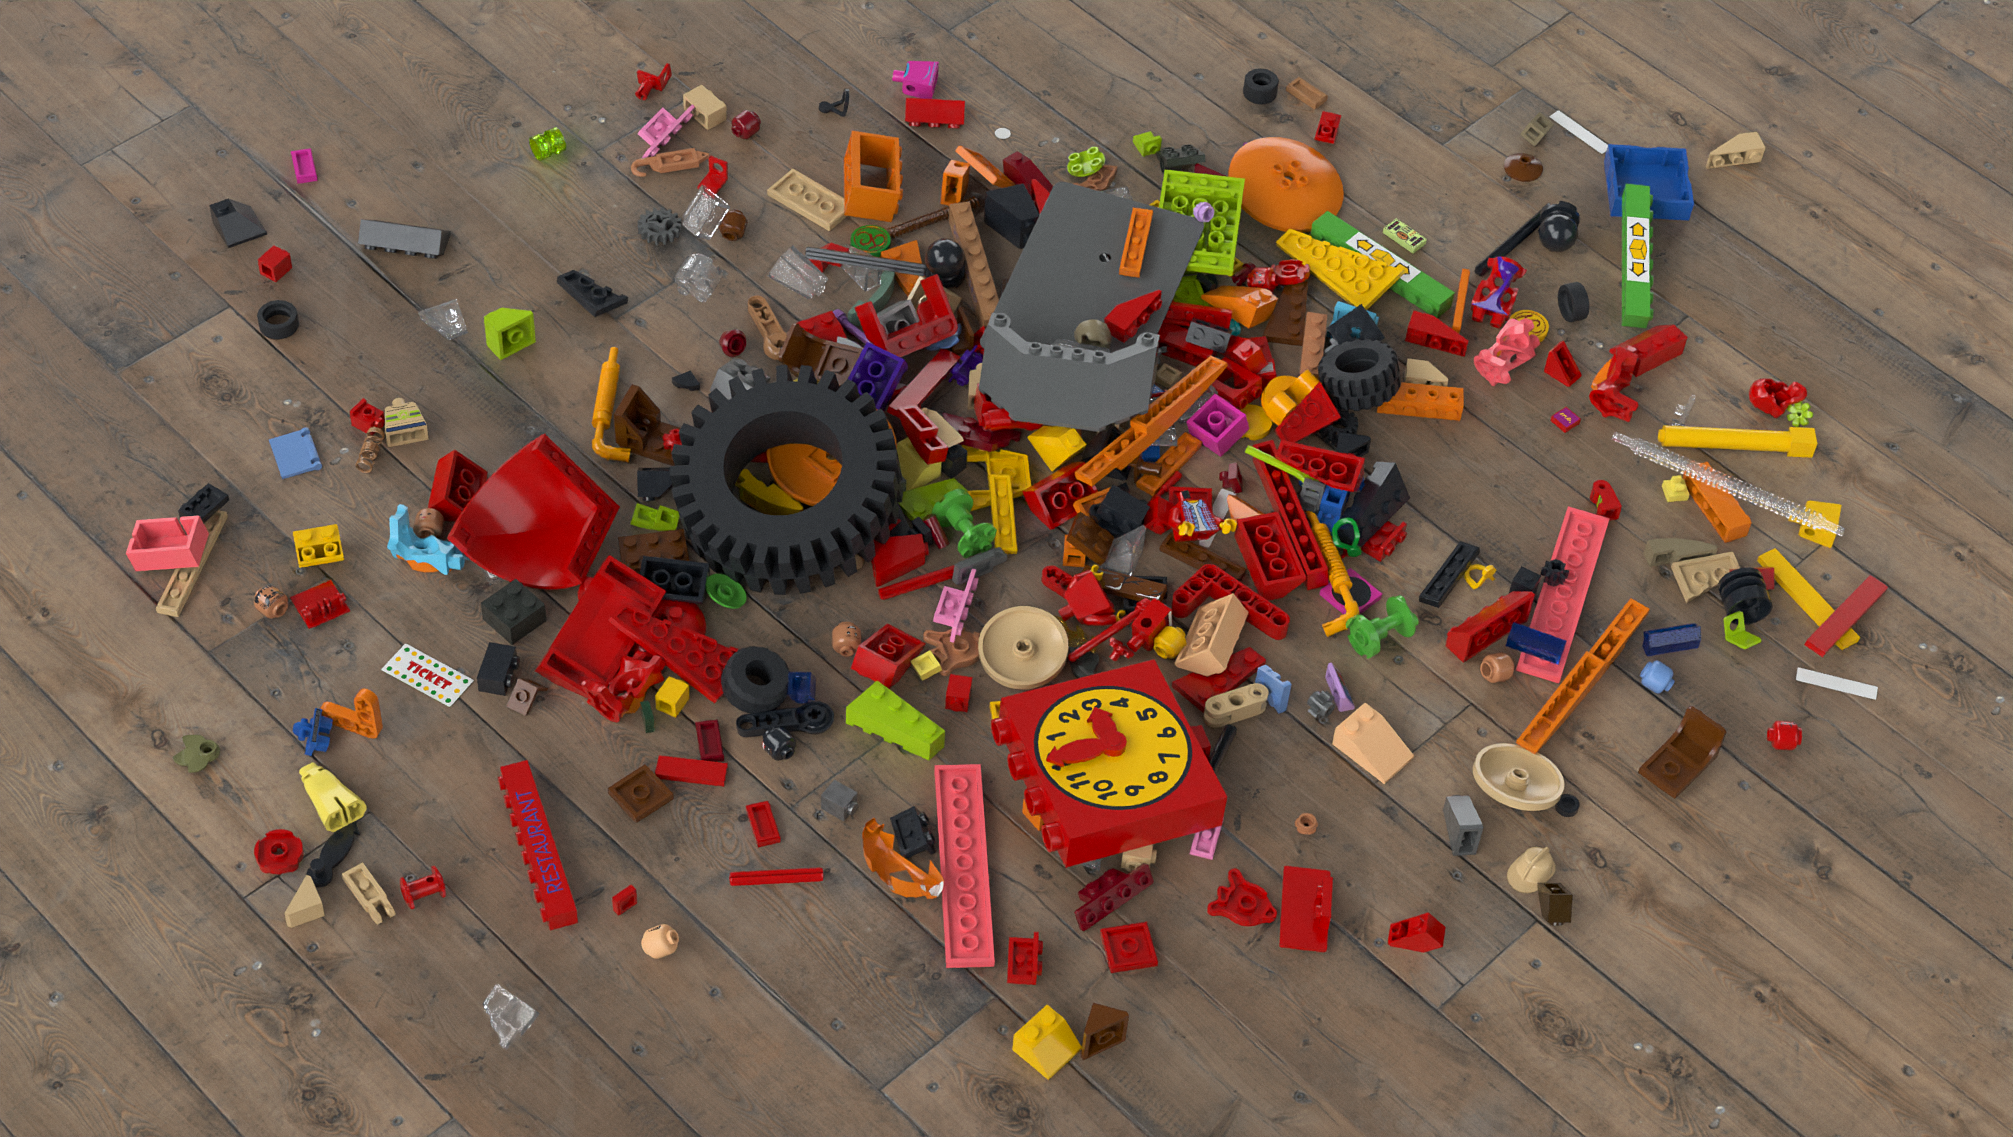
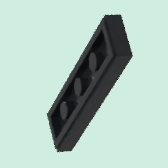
M1460 541L1419 595V602L1439 608L1479 555L1480 547Z

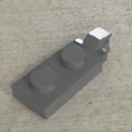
M1001 547L956 563L954 565L952 581L956 585L967 582L972 569H976L975 578L992 572L994 566L1007 561V553Z

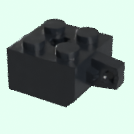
M1360 304L1326 328L1333 338L1329 340L1332 345L1326 348L1324 353L1328 350L1331 351L1336 345L1340 346L1344 342L1356 340V336L1352 338L1350 335L1353 327H1355V330L1360 329L1361 331L1359 333V340L1371 339L1372 341H1381L1385 337L1363 305Z

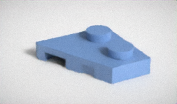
M1263 665L1258 667L1255 683L1262 684L1268 689V703L1276 709L1278 714L1287 710L1291 683L1288 680L1285 682L1280 681V674L1274 672L1269 666Z

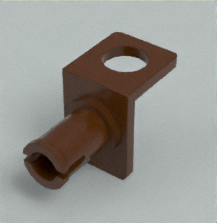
M1142 453L1127 465L1132 466L1134 469L1135 484L1142 474L1160 477L1162 473V464L1144 461Z

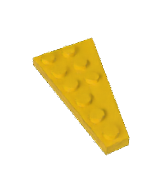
M1289 229L1276 241L1277 247L1294 260L1303 261V265L1307 263L1310 273L1346 302L1355 307L1362 304L1366 310L1405 274L1403 268H1395L1389 266L1386 262L1372 260L1369 256L1341 246H1333L1324 240L1322 242L1313 239L1312 236L1293 229Z

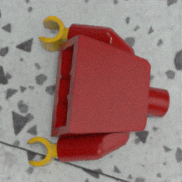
M1093 565L1091 571L1086 570L1078 573L1071 579L1067 591L1064 593L1068 605L1058 610L1064 622L1075 616L1081 624L1087 626L1113 625L1120 620L1119 617L1125 615L1123 610H1120L1116 615L1113 614L1115 610L1099 582L1104 572L1095 573L1099 568L1098 565Z

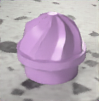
M1200 202L1193 209V215L1200 222H1209L1214 216V208L1208 202Z

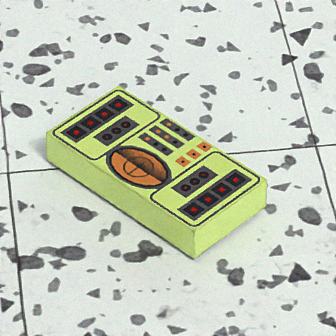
M1397 218L1383 229L1385 235L1413 254L1423 247L1427 241L1425 237Z

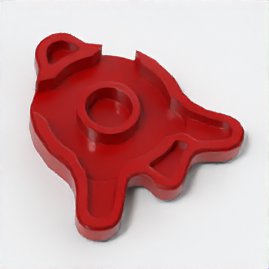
M1236 868L1228 872L1227 878L1231 887L1219 886L1217 889L1218 899L1210 902L1207 906L1209 915L1223 916L1238 925L1247 927L1271 923L1277 917V911L1267 897L1268 893L1262 887L1245 880L1241 872Z

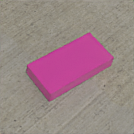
M311 148L291 151L297 184L318 181Z

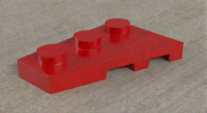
M1320 381L1275 429L1280 442L1284 440L1297 443L1341 418Z

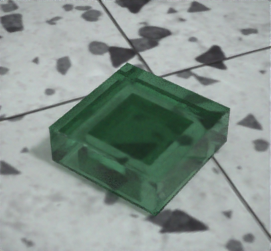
M648 700L640 702L641 717L645 732L651 733L655 730L653 712L650 702Z

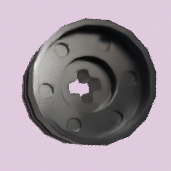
M1751 567L1735 569L1725 574L1717 585L1721 600L1724 603L1726 615L1729 616L1738 611L1743 612L1744 625L1753 624L1764 619L1773 608L1763 575L1758 569ZM1738 619L1732 620V623L1738 625Z

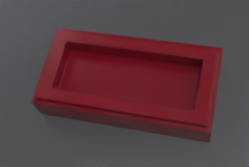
M718 719L695 722L700 760L724 761Z

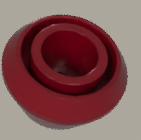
M734 329L725 331L720 337L719 344L725 355L737 357L745 350L747 339L742 331Z

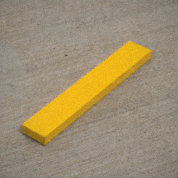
M1776 548L1758 557L1757 561L1762 567L1774 568L1775 581L1819 627L1835 611ZM1851 628L1836 645L1843 650L1857 643L1860 636Z

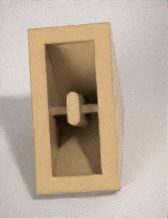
M306 875L285 911L287 926L291 928L325 916L322 901L311 876Z

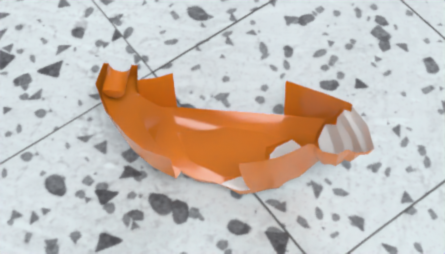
M875 818L869 820L865 824L862 839L864 857L872 872L876 871L879 878L895 894L915 898L926 896L927 899L938 897L943 890L944 879L931 860L929 873L927 874L893 850L894 835L883 832L884 824L879 825ZM907 870L913 882L897 879L890 876V873Z

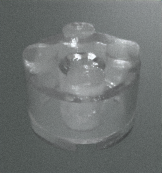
M693 253L691 256L688 255L675 274V282L678 285L677 290L682 295L686 296L689 294L696 297L700 302H706L722 280V270L719 266L716 269L712 265L713 260L699 253Z

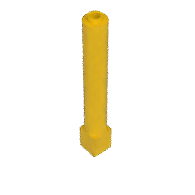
M1663 425L1662 429L1658 431V442H1661L1662 446L1774 451L1787 452V457L1812 458L1817 446L1815 428L1789 427L1788 431Z

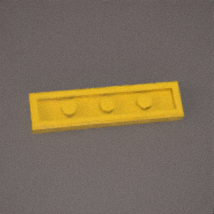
M989 474L992 524L997 529L994 538V548L1001 547L1007 554H1017L1011 474Z

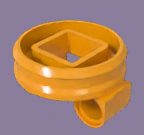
M1308 369L1298 378L1278 376L1272 379L1261 396L1262 408L1267 417L1273 423L1279 425L1297 407V404L1311 392L1319 380Z

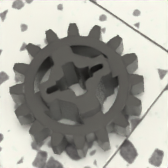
M664 207L659 211L656 208H653V212L646 210V215L641 214L640 220L637 221L638 234H641V239H647L648 243L655 241V245H658L659 242L666 245L668 240L674 242V237L679 238V233L682 232L681 218H678L677 213L672 214L671 209L664 211Z

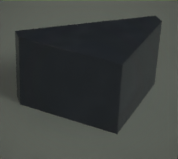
M1339 432L1336 452L1351 453L1362 457L1369 453L1371 438L1365 435Z

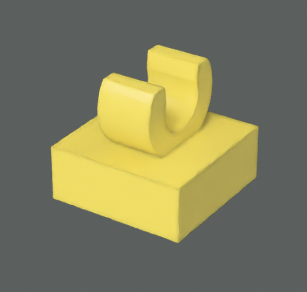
M1681 475L1672 476L1671 480H1663L1662 488L1667 502L1688 500L1690 494L1684 479H1681Z

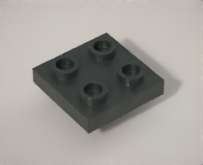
M1190 144L1182 145L1179 149L1165 147L1162 148V151H1156L1157 160L1160 161V168L1163 174L1165 170L1181 171L1182 165L1206 162L1205 154Z

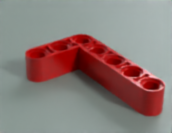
M1205 564L1173 594L1171 609L1172 614L1177 618L1189 616L1209 596L1218 600L1234 594L1249 612L1246 617L1248 623L1272 639L1282 640L1287 636L1290 622L1289 615L1216 565Z

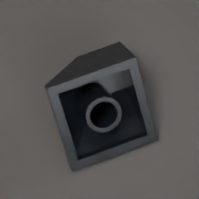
M229 198L209 205L212 222L228 248L267 235L266 230L251 206Z
M1113 423L1106 425V429L1100 431L1086 445L1081 459L1082 462L1087 463L1122 435ZM1126 466L1122 470L1115 468L1106 477L1125 481L1132 466Z
M670 467L638 468L637 491L638 497H642V501H655L656 497H660L672 485Z

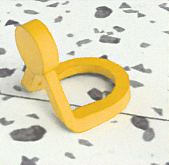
M1479 564L1470 565L1464 574V578L1472 589H1477L1487 578H1490L1492 581L1496 580L1493 577L1496 568L1493 565L1487 567ZM1471 570H1482L1483 576L1478 583L1469 576Z

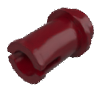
M1251 262L1243 264L1242 269L1232 276L1234 284L1239 280L1236 285L1241 286L1247 280L1248 274L1256 266Z

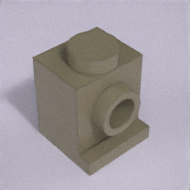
M1539 112L1520 135L1535 147L1554 126V123Z

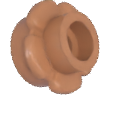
M1303 813L1296 819L1295 826L1299 833L1311 835L1316 832L1318 823L1314 815Z

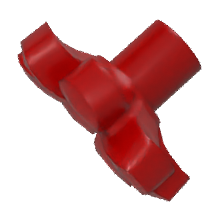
M679 429L670 430L669 434L663 435V447L666 450L671 448L672 451L674 444L682 445Z
M1114 637L1110 638L1109 644L1113 647L1114 651L1109 657L1116 662L1120 656H1125L1128 659L1133 657L1134 652L1124 646L1123 642Z

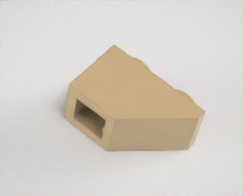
M1407 359L1404 383L1447 387L1448 378L1429 361Z

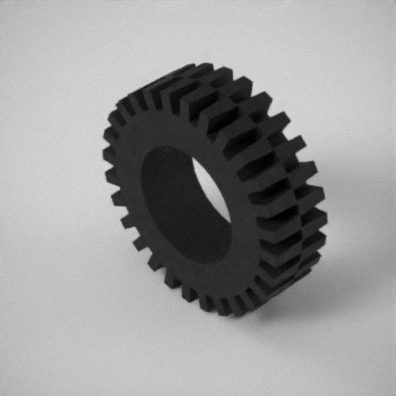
M778 365L776 366V382L768 383L761 368L752 371L754 388L746 390L739 376L729 380L730 400L716 388L708 394L711 412L699 404L692 410L694 426L683 423L679 431L682 445L674 444L671 453L675 465L670 466V478L673 485L671 489L688 539L691 540L695 552L700 558L705 556L710 569L715 573H718L723 568L725 575L738 583L745 576L750 590L760 593L766 579L769 580L776 595H786L787 579L795 580L800 594L811 592L809 576L818 573L825 588L835 584L833 568L838 565L847 577H850L857 572L855 555L858 554L869 563L876 556L874 540L885 545L890 537L888 523L896 524L899 518L898 503H902L903 499L901 484L903 479L892 428L889 429L886 415L882 409L876 410L874 399L867 392L861 396L859 395L856 383L847 379L840 387L836 374L828 370L824 371L819 383H817L812 366L801 365L798 380L793 381L788 366ZM780 445H811L826 451L842 465L840 476L830 493L813 507L799 513L790 515L759 513L743 505L733 495L737 479L746 465L767 449Z

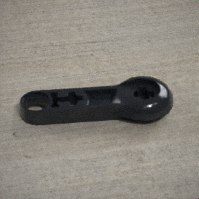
M812 701L798 708L741 715L736 720L737 733L742 737L763 736L771 727H784L788 732L803 731L808 734L818 735L831 727L834 721V712L826 703ZM812 715H817L818 718L813 719ZM767 721H771L772 724L767 725ZM745 722L753 725L750 729H742L740 727Z

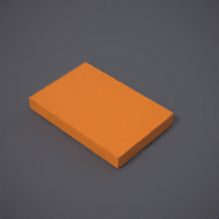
M961 145L955 150L956 153L993 185L1000 188L1016 185L982 154Z

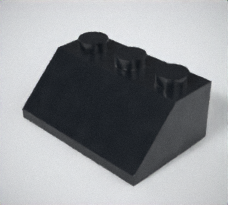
M643 556L639 574L666 591L662 598L663 600L703 604L707 597L706 583L710 576L709 563Z

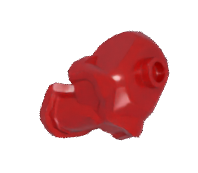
M1761 378L1755 380L1749 389L1751 404L1764 413L1771 414L1776 419L1785 413L1788 406L1801 402L1807 397V389L1798 382H1793L1790 386H1787L1782 381Z

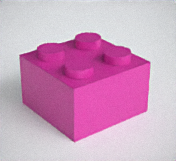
M1214 394L1186 421L1190 435L1202 441L1204 446L1220 457L1249 430L1246 414L1217 394Z

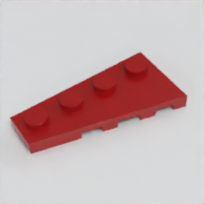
M1248 647L1232 654L1227 668L1222 673L1205 676L1192 672L1172 681V688L1204 713L1205 704L1209 698L1235 690L1258 671V667L1265 665L1266 659L1254 649Z

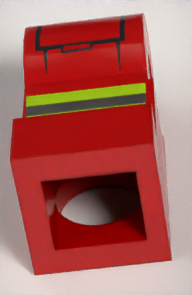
M1605 480L1595 481L1592 486L1590 500L1597 506L1596 515L1610 518L1609 521L1619 519L1622 505L1613 488Z

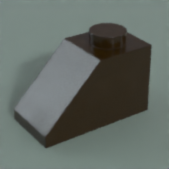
M1537 883L1542 917L1553 926L1571 923L1573 895L1561 883Z

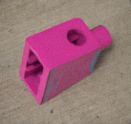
M908 61L905 71H893L892 81L903 83L902 92L906 95L922 99H933L938 79L939 62Z

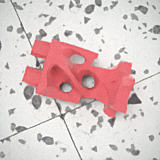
M1513 318L1508 320L1498 333L1496 343L1489 349L1481 350L1474 357V365L1477 371L1490 382L1491 386H1495L1497 383H1509L1511 378L1508 372L1536 356L1534 349L1540 345V342L1536 335L1531 334L1529 336L1528 332L1534 329L1532 320L1527 318L1520 321ZM1516 354L1514 361L1510 362L1511 357Z

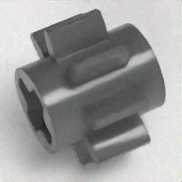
M1328 691L1314 692L1307 701V704L1311 707L1308 712L1315 718H1321V716L1327 718L1335 709V704L1332 702L1335 697Z

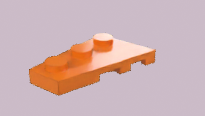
M917 240L881 252V258L922 264ZM895 272L896 281L908 297L919 276Z

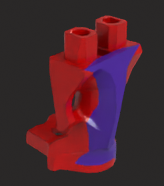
M1501 256L1488 258L1487 265L1492 269V272L1487 280H1481L1471 303L1473 321L1482 323L1485 315L1492 316L1490 325L1498 329L1502 327L1504 321L1509 320L1519 288H1511L1510 285L1516 279L1523 278L1527 271L1515 260ZM1501 278L1503 285L1500 287L1496 286L1495 279ZM1484 288L1489 289L1490 293L1488 296L1482 294ZM1509 293L1511 295L1510 300L1504 302L1503 297Z

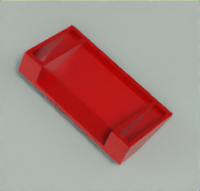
M609 555L601 564L535 672L552 683L589 699L581 686L582 682L590 680L595 684L608 687L607 683L613 679L621 666L622 656H627L635 641L609 622L610 616L623 603L649 612L652 615L666 591Z

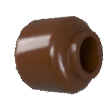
M734 209L725 212L719 225L722 237L729 241H736L742 238L748 220L739 210Z

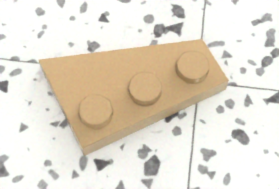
M1733 552L1673 562L1671 566L1686 603L1716 587L1720 579L1729 573V569L1740 568Z

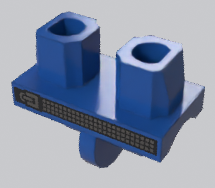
M315 708L310 723H308V719L302 718L301 722L293 725V733L298 736V740L304 741L305 737H307L305 755L312 756L314 750L326 752L328 749L330 737L318 735V733L329 734L333 719L321 716L322 709Z

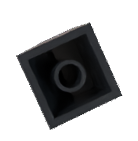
M1024 184L985 192V224L1018 249L1024 248L1040 216Z

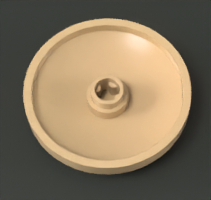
M1030 606L1008 608L993 616L982 629L978 642L980 662L986 673L1003 686L1013 689L1037 688L1052 681L1064 668L1068 658V637L1062 624L1053 615L1042 609Z
M1501 743L1487 746L1477 754L1473 765V775L1480 788L1496 801L1512 808L1527 811H1540L1551 808L1560 800L1564 790L1563 776L1555 764L1542 754L1537 752L1535 755L1520 745Z

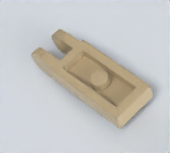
M364 863L342 873V879L365 911L369 912L377 925L382 923V917L376 910L377 906L382 904L390 918L396 915L387 899V895Z

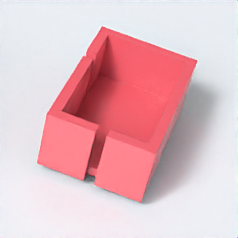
M200 516L180 517L184 530L176 517L137 520L132 533L133 538L130 539L126 555L135 571L199 567L209 535Z

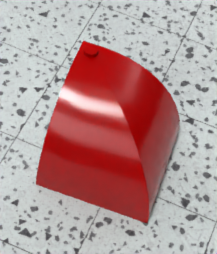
M543 434L516 452L487 479L465 506L447 539L471 561L504 580L511 582L517 579L522 585L531 588L564 589L583 583L620 506L546 434Z

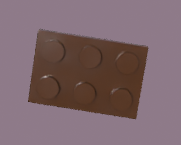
M684 529L618 537L621 563L637 573H640L643 556L689 561Z

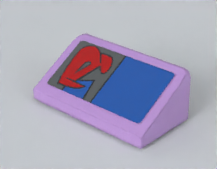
M1328 663L1325 678L1332 696L1335 697L1334 701L1338 710L1343 712L1355 709L1341 673L1332 663Z

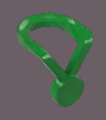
M1352 518L1338 520L1332 528L1333 543L1337 547L1347 549L1349 557L1360 556L1362 551L1361 547L1357 545L1360 538L1357 523ZM1343 524L1353 525L1354 541L1352 546L1340 542L1338 529Z

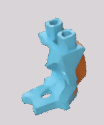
M399 504L396 514L389 518L390 539L387 548L395 559L407 561L412 570L420 572L440 571L447 575L452 569L461 570L464 567L465 559L470 560L450 541H443L432 535L423 539L417 537L413 528L410 527L408 507Z

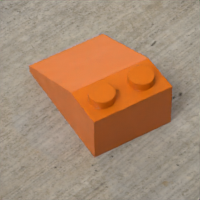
M1227 285L1220 286L1201 295L1202 300L1216 308L1231 309V318L1247 328H1252L1269 320L1278 300L1267 289Z

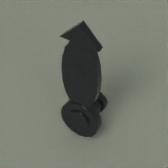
M356 821L335 831L323 846L320 857L311 861L306 875L311 876L315 887H325L332 881V869L338 866L349 853L353 845L354 834L360 836Z

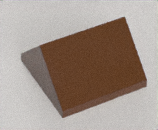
M1097 1003L1092 1004L1084 1030L1081 1051L1082 1060H1086L1126 1040L1129 1021L1127 1011Z

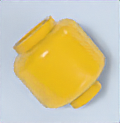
M1166 626L1154 638L1155 652L1163 659L1176 658L1179 652L1187 645L1185 632L1179 627Z

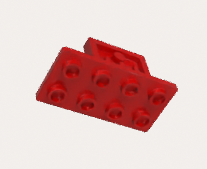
M1284 866L1279 947L1316 952L1327 951L1333 877H1330L1331 872L1329 870Z

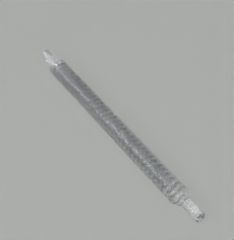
M1614 432L1612 440L1631 447L1630 450H1633L1634 454H1638L1640 451L1639 456L1642 457L1644 455L1646 459L1650 455L1649 460L1651 461L1654 458L1656 463L1661 460L1660 465L1666 462L1665 467H1669L1671 464L1670 469L1672 470L1676 466L1675 471L1679 472L1681 469L1682 474L1687 471V476L1692 473L1691 478H1695L1697 475L1696 480H1700L1702 477L1701 482L1705 483L1708 480V485L1713 482V487H1716L1718 484V489L1724 486L1722 491L1726 492L1728 488L1729 494L1734 491L1733 495L1736 496L1739 493V498L1745 495L1744 500L1746 501L1750 497L1749 502L1751 503L1755 499L1754 504L1757 505L1760 502V507L1766 504L1765 509L1771 506L1770 511L1772 512L1776 508L1775 513L1777 514L1781 510L1782 516L1787 513L1786 518L1792 515L1791 520H1795L1797 517L1796 522L1798 523L1802 519V524L1805 525L1808 522V527L1814 524L1813 529L1815 530L1816 528L1820 530L1824 528L1842 536L1846 529L1825 520L1826 518L1821 513L1816 516V511L1810 514L1812 509H1808L1805 512L1806 507L1803 506L1800 510V504L1795 507L1796 503L1792 502L1789 505L1790 500L1788 499L1784 503L1785 498L1783 497L1779 501L1780 496L1778 495L1774 499L1773 493L1768 496L1769 491H1765L1763 494L1764 489H1760L1758 492L1759 487L1757 486L1753 490L1752 484L1747 487L1748 483L1744 482L1742 485V480L1736 483L1738 478L1734 477L1733 481H1731L1732 476L1729 475L1726 478V473H1723L1721 476L1722 472L1718 471L1715 474L1716 469L1714 468L1710 472L1711 467L1709 466L1705 470L1706 465L1704 464L1700 468L1701 463L1697 462L1695 465V460L1689 463L1690 458H1686L1684 461L1685 456L1683 455L1679 459L1680 454L1678 453L1674 457L1675 452L1671 451L1669 454L1668 449L1663 452L1664 447H1660L1658 450L1659 445H1655L1653 448L1654 443L1652 442L1648 446L1649 441L1645 440L1643 443L1644 439L1642 438L1631 439L1617 432Z

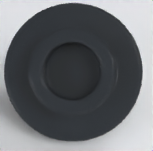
M1200 272L1196 276L1204 293L1217 289L1219 286L1218 279L1212 274L1204 275Z

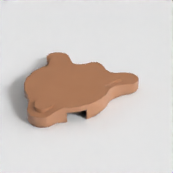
M963 627L961 636L956 635L953 643L950 642L952 629L945 632L926 630L923 639L926 643L936 646L931 652L940 663L942 671L939 673L942 676H948L953 670L971 666L980 659L978 642L981 633L974 631V634L965 631Z

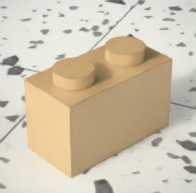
M703 85L683 94L684 110L686 111L693 104L695 106L691 112L693 118L707 130L727 120L726 104L714 96L712 91L706 89Z

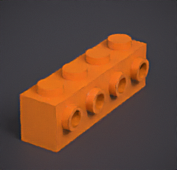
M1401 382L1396 395L1392 396L1390 401L1383 402L1381 406L1377 407V413L1460 421L1464 407L1463 388Z

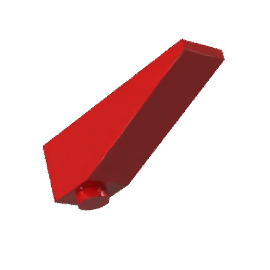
M1281 440L1275 458L1336 489L1350 492L1359 491L1364 476L1365 458L1284 440Z

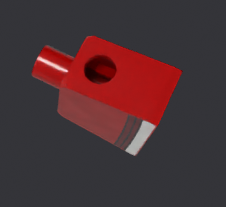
M1154 597L1132 623V638L1127 642V646L1134 652H1137L1141 647L1147 651L1154 649V638L1166 626H1172V609Z

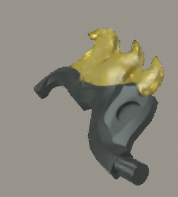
M1053 615L1066 631L1068 655L1088 642L1081 627L1077 625V631H1071L1067 627L1066 621L1064 622L1061 617ZM1097 646L1076 661H1069L1072 673L1077 679L1093 675L1099 664V654L1095 653Z

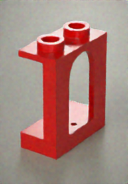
M1224 357L1221 360L1227 362V367L1201 396H1205L1212 391L1229 401L1238 410H1241L1262 395V378ZM1234 373L1246 380L1248 385L1242 389H1233L1223 384V382Z

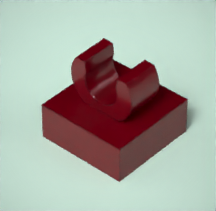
M1237 462L1229 464L1228 471L1219 473V480L1222 481L1223 489L1232 487L1234 494L1243 492V476Z

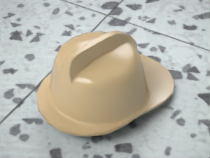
M1531 847L1512 863L1507 871V879L1513 889L1521 893L1536 892L1538 890L1537 883H1546L1555 873V863L1549 853V848Z

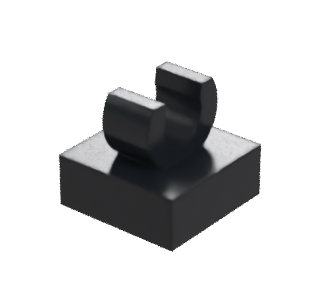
M920 517L912 520L913 528L907 531V535L922 534L923 542H927L928 546L932 545L931 529Z

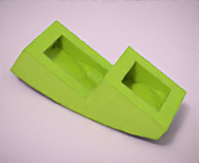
M637 503L630 525L657 531L676 530L680 515L678 511L661 505L657 510Z

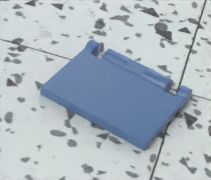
M305 427L299 431L269 439L282 479L322 468L309 428Z

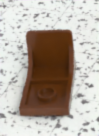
M793 323L787 332L783 347L779 351L778 360L783 365H787L789 371L795 377L799 376L801 365L812 366L817 382L820 381L825 370L834 372L841 387L848 379L863 349L818 338L805 331L799 324Z
M1689 706L1673 735L1639 768L1638 773L1676 799L1718 757L1726 730L1719 723L1707 717L1702 711Z

